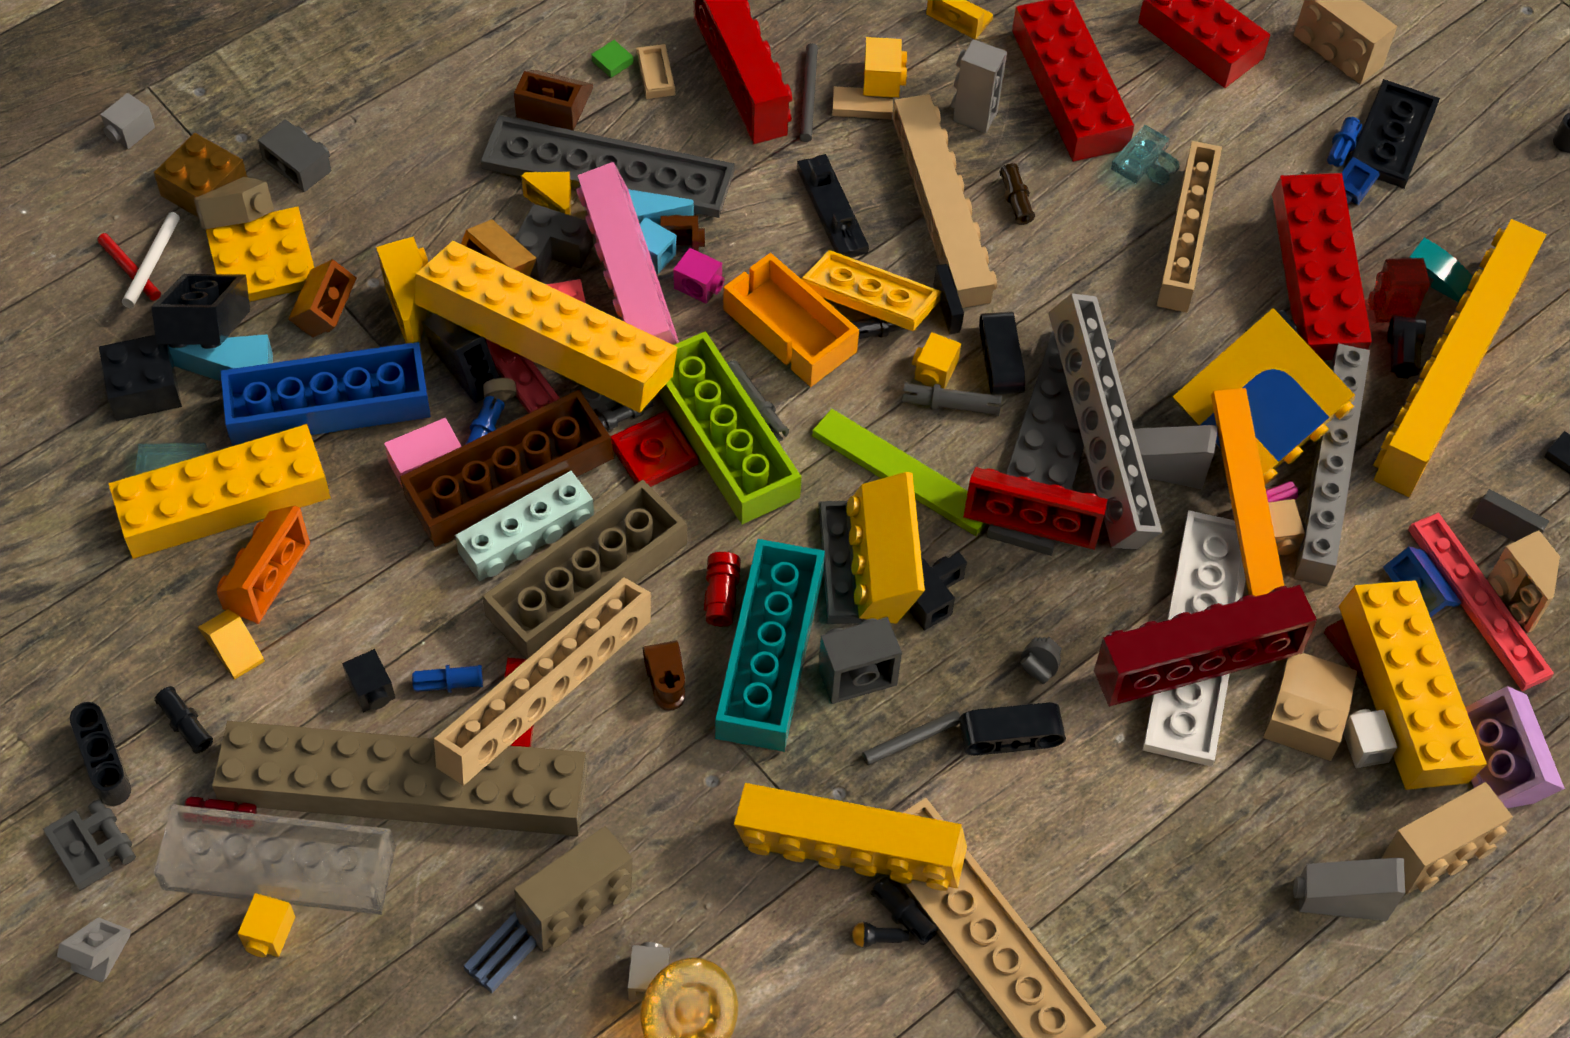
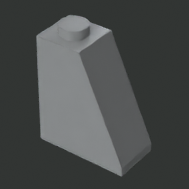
M1202 425L1134 429L1147 478L1202 489L1214 455L1218 426Z
M1404 858L1306 864L1300 877H1295L1293 886L1294 898L1299 899V912L1387 921L1405 894Z

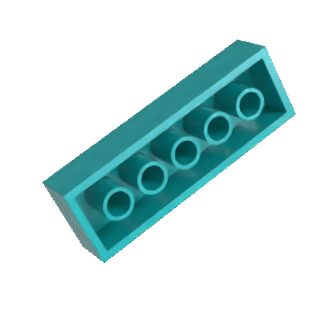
M757 539L715 719V739L785 752L824 571V550Z

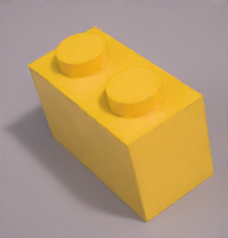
M866 37L863 96L899 98L900 86H906L907 51H902V39Z

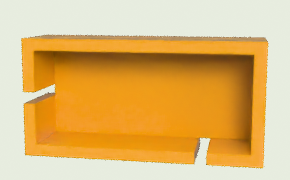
M771 252L751 266L749 274L744 271L723 288V310L786 366L791 363V370L810 387L857 353L859 329Z

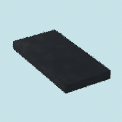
M1383 79L1350 160L1352 157H1355L1379 171L1377 180L1405 189L1440 98Z

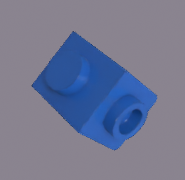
M1352 157L1342 172L1348 204L1351 201L1359 205L1379 177V171L1355 157Z

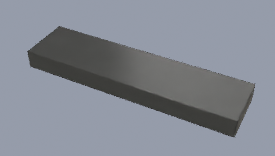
M820 501L818 503L821 550L825 551L823 577L827 624L861 623L862 619H859L858 605L854 602L856 579L851 570L854 556L853 545L849 543L851 522L850 516L846 513L848 501Z

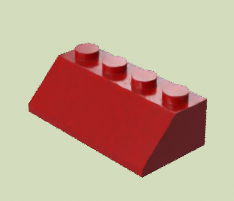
M975 467L969 481L963 518L1095 550L1108 499L1098 497L1093 493L1068 490L1056 484L1048 485L1032 481L1030 478L1023 476L1015 477L1003 474L995 469Z

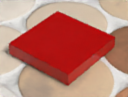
M667 411L610 436L613 451L635 485L644 480L652 487L698 465V457Z

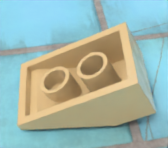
M1306 653L1288 657L1263 738L1331 761L1342 739L1350 710L1357 670Z

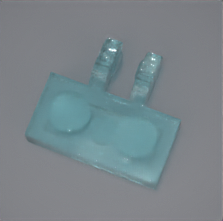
M1144 125L1112 161L1111 170L1134 183H1137L1146 173L1149 180L1164 185L1170 179L1169 173H1176L1180 168V164L1176 158L1165 152L1169 146L1170 138Z

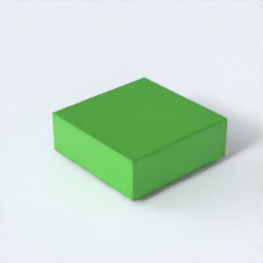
M612 40L591 54L592 62L610 78L634 63L633 56L615 40Z

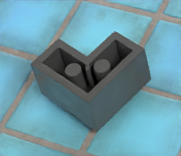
M533 204L514 238L537 258L529 277L539 282L552 260L581 269L593 247V234H591L586 220Z

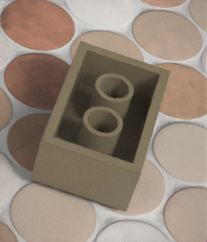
M606 826L602 827L514 889L518 922L521 925L523 924L527 929L528 935L535 939L537 946L542 952L551 946L555 948L562 945L576 928L582 924L583 926L590 925L600 916L604 908L611 903L617 905L628 897L632 889L633 858Z

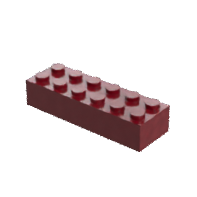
M1301 585L1289 588L1287 586H1280L1260 596L1247 595L1240 598L1237 602L1226 605L1221 603L1213 604L1204 611L1193 614L1183 612L1167 621L1159 623L1150 621L1137 629L1126 632L1124 630L1113 631L1106 637H1103L1094 673L1110 707L1303 654L1317 618Z

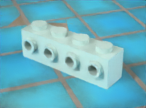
M569 471L456 534L458 553L479 582L487 577H494L502 572L506 566L517 560L528 558L534 550L545 544L556 542L564 533L578 527L594 515L593 498L573 472Z

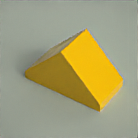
M525 172L521 175L523 196L536 205L571 216L570 172Z
M227 609L198 627L234 680L265 662L241 617L231 610Z

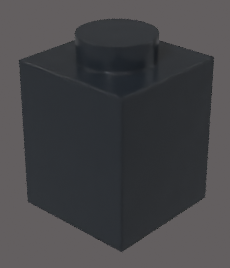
M375 649L342 663L346 680L363 713L371 709H380L386 706L389 701L395 699L392 682Z

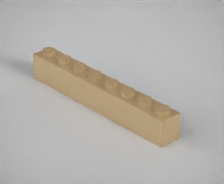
M930 94L895 99L893 122L940 265L947 264L949 266L962 308L989 304L992 300L993 290L997 289L996 275L994 271L989 270L987 248L985 246L981 247L980 228L977 222L973 223L971 217V201L969 198L965 199L963 178L962 175H957L956 158L953 151L949 152L947 131L945 128L941 129L939 107L933 105Z

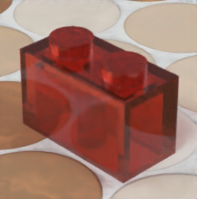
M1424 258L1385 260L1381 272L1377 273L1375 288L1369 293L1368 298L1369 308L1374 310L1376 323L1390 322L1392 315L1416 317L1430 285Z

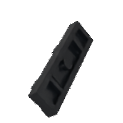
M823 154L811 159L797 161L798 173L834 251L850 258L867 254L869 251L868 242L827 155Z

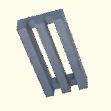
M514 912L464 965V970L488 991L493 993L537 946L536 941L532 936L528 935L527 929L523 924L521 925L518 922ZM517 927L518 929L478 971L476 968ZM527 935L529 937L528 940L489 980L486 976L522 937Z

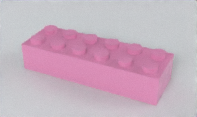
M614 162L579 174L578 179L581 187L577 188L576 191L582 206H585L588 213L585 216L591 234L595 235L597 243L594 246L600 261H603L606 268L603 274L609 289H612L616 298L612 301L618 317L622 318V321L672 345L679 343L629 190Z

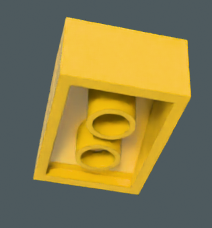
M413 236L376 247L384 286L405 344L419 342L420 344L423 333L421 322L426 319L427 310L414 304L416 273L428 263V258L424 247L418 249Z

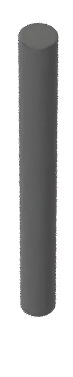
M813 43L806 46L800 128V140L804 142L812 140L818 46Z

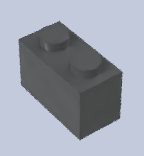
M286 119L258 139L262 160L303 192H306L332 171L328 149L321 142L316 143L308 137L307 133L300 126L295 127Z

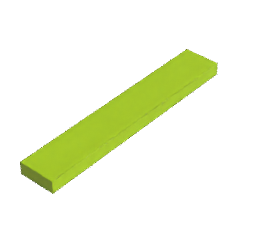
M831 408L813 429L812 437L881 479L904 472L913 473L915 499L977 537L987 524L963 518L968 492L966 489Z

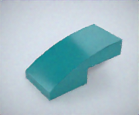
M1425 237L1410 255L1406 264L1434 279L1431 288L1457 302L1460 301L1463 294L1468 290V285L1473 277L1458 260Z

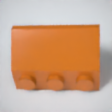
M294 505L269 511L263 522L257 523L253 530L252 539L246 548H242L235 558V565L228 575H224L217 586V595L223 610L229 609L240 617L257 624L260 623L310 544L300 507Z

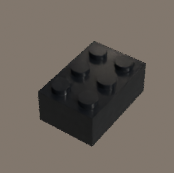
M183 274L151 306L156 344H168L171 348H182L187 345H201L202 348L206 349L219 347L250 312L246 274Z

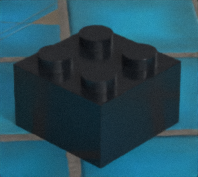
M155 335L99 346L107 397L116 421L182 407L175 367L168 344H156Z

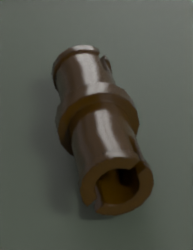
M1015 163L1006 164L999 171L1006 188L1005 198L1008 203H1011L1017 224H1028L1035 217L1028 198L1030 194L1027 185L1023 184L1018 165Z

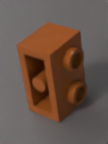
M333 259L311 269L288 320L312 338L324 332L332 331L339 321V317L357 277Z

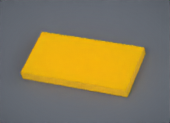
M828 250L801 278L825 299L910 331H914L939 303L941 298L940 290Z

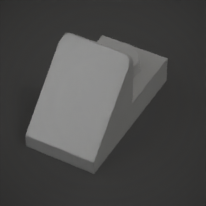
M98 917L59 944L57 957L70 962L72 971L103 982L108 977L127 943L131 930Z

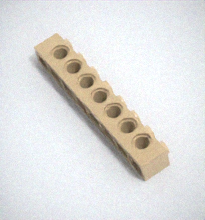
M625 577L622 578L434 738L436 768L463 786L651 622V592Z

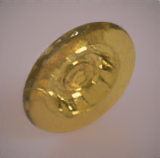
M686 958L675 961L663 968L653 978L644 994L640 1014L642 1032L645 1038H678L676 1032L680 1033V1038H730L738 1018V997L729 976L715 963L701 958ZM696 982H698L697 986L695 988H692V986L695 985ZM708 992L709 996L705 997L703 993ZM709 1005H711L710 1014H708ZM695 1032L696 1034L691 1037L690 1033Z

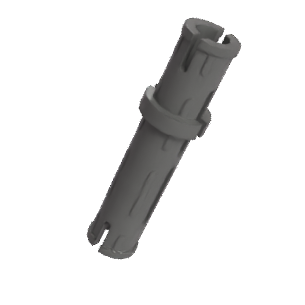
M738 361L728 362L727 364L777 440L779 442L782 441L783 437L779 432H782L787 437L789 429L775 413V406L770 401L764 399L740 367Z
M908 382L904 383L903 391L914 392L917 395L903 394L902 403L931 406L930 409L937 410L938 407L995 416H999L1001 407L988 406L987 403L1001 404L1002 395L996 396L944 389L939 384L929 387Z

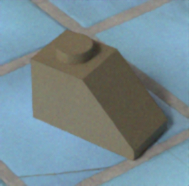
M242 177L194 199L203 229L251 222L274 211L267 181L249 177Z

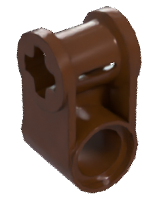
M678 641L643 646L647 676L650 678L656 704L664 710L680 708L685 701V675Z

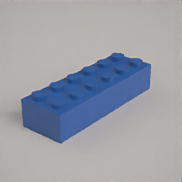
M419 342L220 371L225 425L232 446L305 424L308 425L310 434L316 435L431 417Z

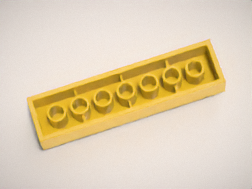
M451 241L416 273L414 304L639 413L673 377L678 347L455 241Z

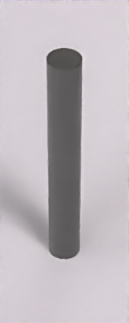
M955 710L862 752L863 759L867 765H870L960 724V714Z

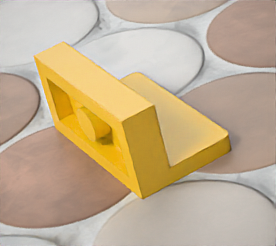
M928 0L926 15L975 40L993 20L992 13L967 0Z

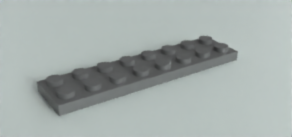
M500 115L481 159L482 169L519 177L525 172H570L572 188L581 187L578 179L579 174L614 162L628 189L694 200V213L720 218L735 170V164Z
M1052 330L1006 474L1015 477L1023 476L1030 478L1032 481L1048 485L1056 484L1065 489L1072 490L1083 454L1084 443ZM1109 339L1111 350L1113 353L1116 340ZM991 524L987 534V538L1052 556L1056 540Z

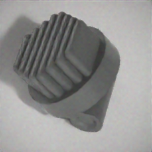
M1035 637L1022 652L1020 664L1029 675L1035 677L1040 683L1045 684L1059 669L1062 648L1050 637H1043V639Z

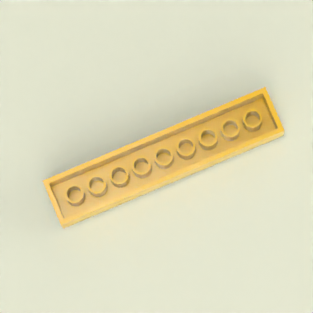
M1513 219L1510 220L1505 230L1498 229L1491 243L1496 248L1490 247L1486 251L1479 265L1484 270L1478 269L1474 273L1468 285V289L1472 290V292L1467 290L1457 305L1456 311L1461 313L1455 312L1451 316L1444 330V333L1448 335L1443 334L1442 338H1439L1430 360H1427L1419 376L1420 379L1417 384H1414L1406 400L1408 402L1401 408L1392 430L1388 432L1381 446L1382 449L1373 464L1374 467L1379 468L1373 481L1410 498L1523 284L1547 234Z

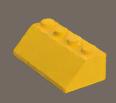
M904 472L864 483L848 499L846 513L850 516L851 522L849 543L853 545L854 556L851 570L856 579L854 602L858 605L859 619L875 618L878 620L888 617L890 623L897 624L925 591L913 473Z

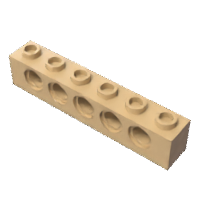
M1197 141L1191 142L1156 306L1188 313L1196 283L1222 151L1221 146Z

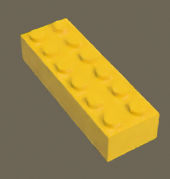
M307 424L108 483L123 536L133 559L265 519L269 511L294 505L301 508L331 499L326 477Z
M1402 581L1354 585L1339 605V609L1377 711H1385L1397 744L1393 757L1405 790L1468 784L1487 763L1417 582Z
M750 783L744 784L734 826L744 845L752 853L759 855H769V852L783 854L784 858L794 862H804L805 859L819 861V865L829 869H840V865L854 868L856 873L864 876H875L876 873L890 875V879L906 884L911 883L912 880L926 882V886L940 891H946L948 887L958 889L967 850L962 824Z

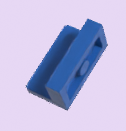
M1408 546L1383 566L1393 582H1417L1430 618L1446 605L1458 607L1462 604L1424 550Z

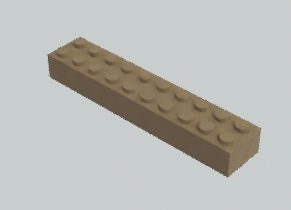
M227 721L212 787L218 800L237 802L238 805L242 803L255 804L257 808L579 836L588 769L586 752L510 745L463 786L436 768L434 739Z

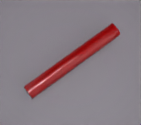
M107 233L101 234L97 238V242L133 280L139 268ZM148 279L142 291L151 301H156L160 298L161 292Z

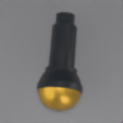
M861 922L852 930V938L857 946L866 948L876 944V942L902 943L903 941H909V931L902 930L901 928H876V926L870 923Z

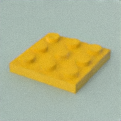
M298 206L268 213L251 222L206 229L216 274H246L249 302L302 290L310 270L314 268Z

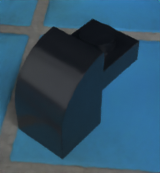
M960 552L949 558L947 556L940 558L932 567L924 558L921 559L925 591L911 606L909 611L924 631L953 613L955 597L948 588L964 579L967 561Z

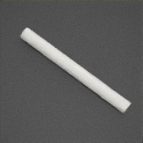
M169 212L122 299V304L125 307L133 308L180 220L178 214Z

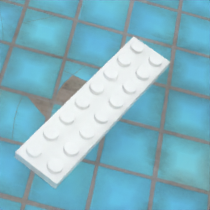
M1188 510L1167 620L1183 612L1193 614L1204 611L1213 604L1221 603L1226 605L1237 602L1243 597L1246 579L1234 520ZM1229 674L1154 694L1152 696L1143 751L1212 767L1216 756Z

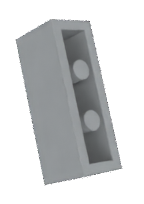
M974 39L967 50H961L956 63L960 70L954 81V87L957 88V91L951 103V107L954 108V122L987 133L998 113L1007 51Z

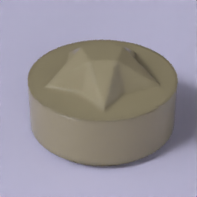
M498 378L485 382L483 385L484 398L486 396H493V401L495 402L497 398L506 402L517 395L515 381L509 378Z

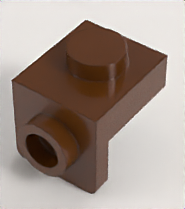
M661 216V226L676 235V245H692V249L698 252L699 247H705V228H698V216Z

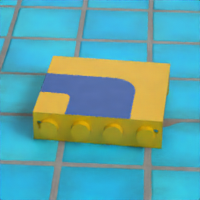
M1274 308L1173 396L1176 404L1182 410H1185L1199 426H1217L1211 399L1213 391L1246 388L1265 485L1277 476L1278 472L1275 469L1284 461L1290 464L1303 453V450L1300 448L1309 439L1315 442L1329 430L1326 424L1335 416L1339 420L1346 416L1354 408L1351 402L1355 400V394ZM1217 431L1216 445L1221 449Z

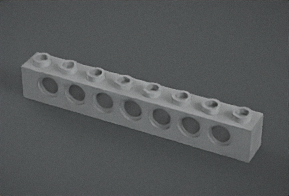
M1071 293L1048 312L1096 492L1098 497L1108 499L1104 521L1111 547L1139 549L1163 532L1098 299L1096 296Z
M1338 343L1329 366L1355 394V400L1351 402L1354 408L1341 420L1335 416L1327 423L1326 426L1329 430L1316 443L1303 520L1305 535L1298 550L1294 579L1327 586L1336 568L1370 350Z

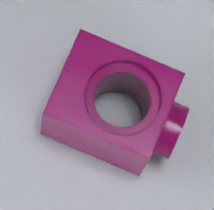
M692 248L687 250L673 269L674 289L706 304L713 294L717 295L724 285L725 278L722 277V262Z

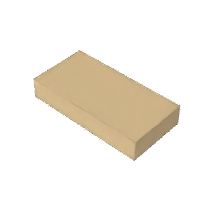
M666 45L636 48L646 99L675 96V85Z
M834 86L832 116L892 120L893 97L863 96V88Z

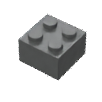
M888 617L878 620L875 618L867 619L857 626L846 629L835 628L828 631L825 635H821L818 670L831 704L897 686L902 651Z

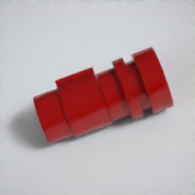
M714 552L708 556L706 580L709 582L707 590H705L704 610L706 611V622L713 626L724 627L733 623L737 592L736 585L740 581L741 558L734 553Z

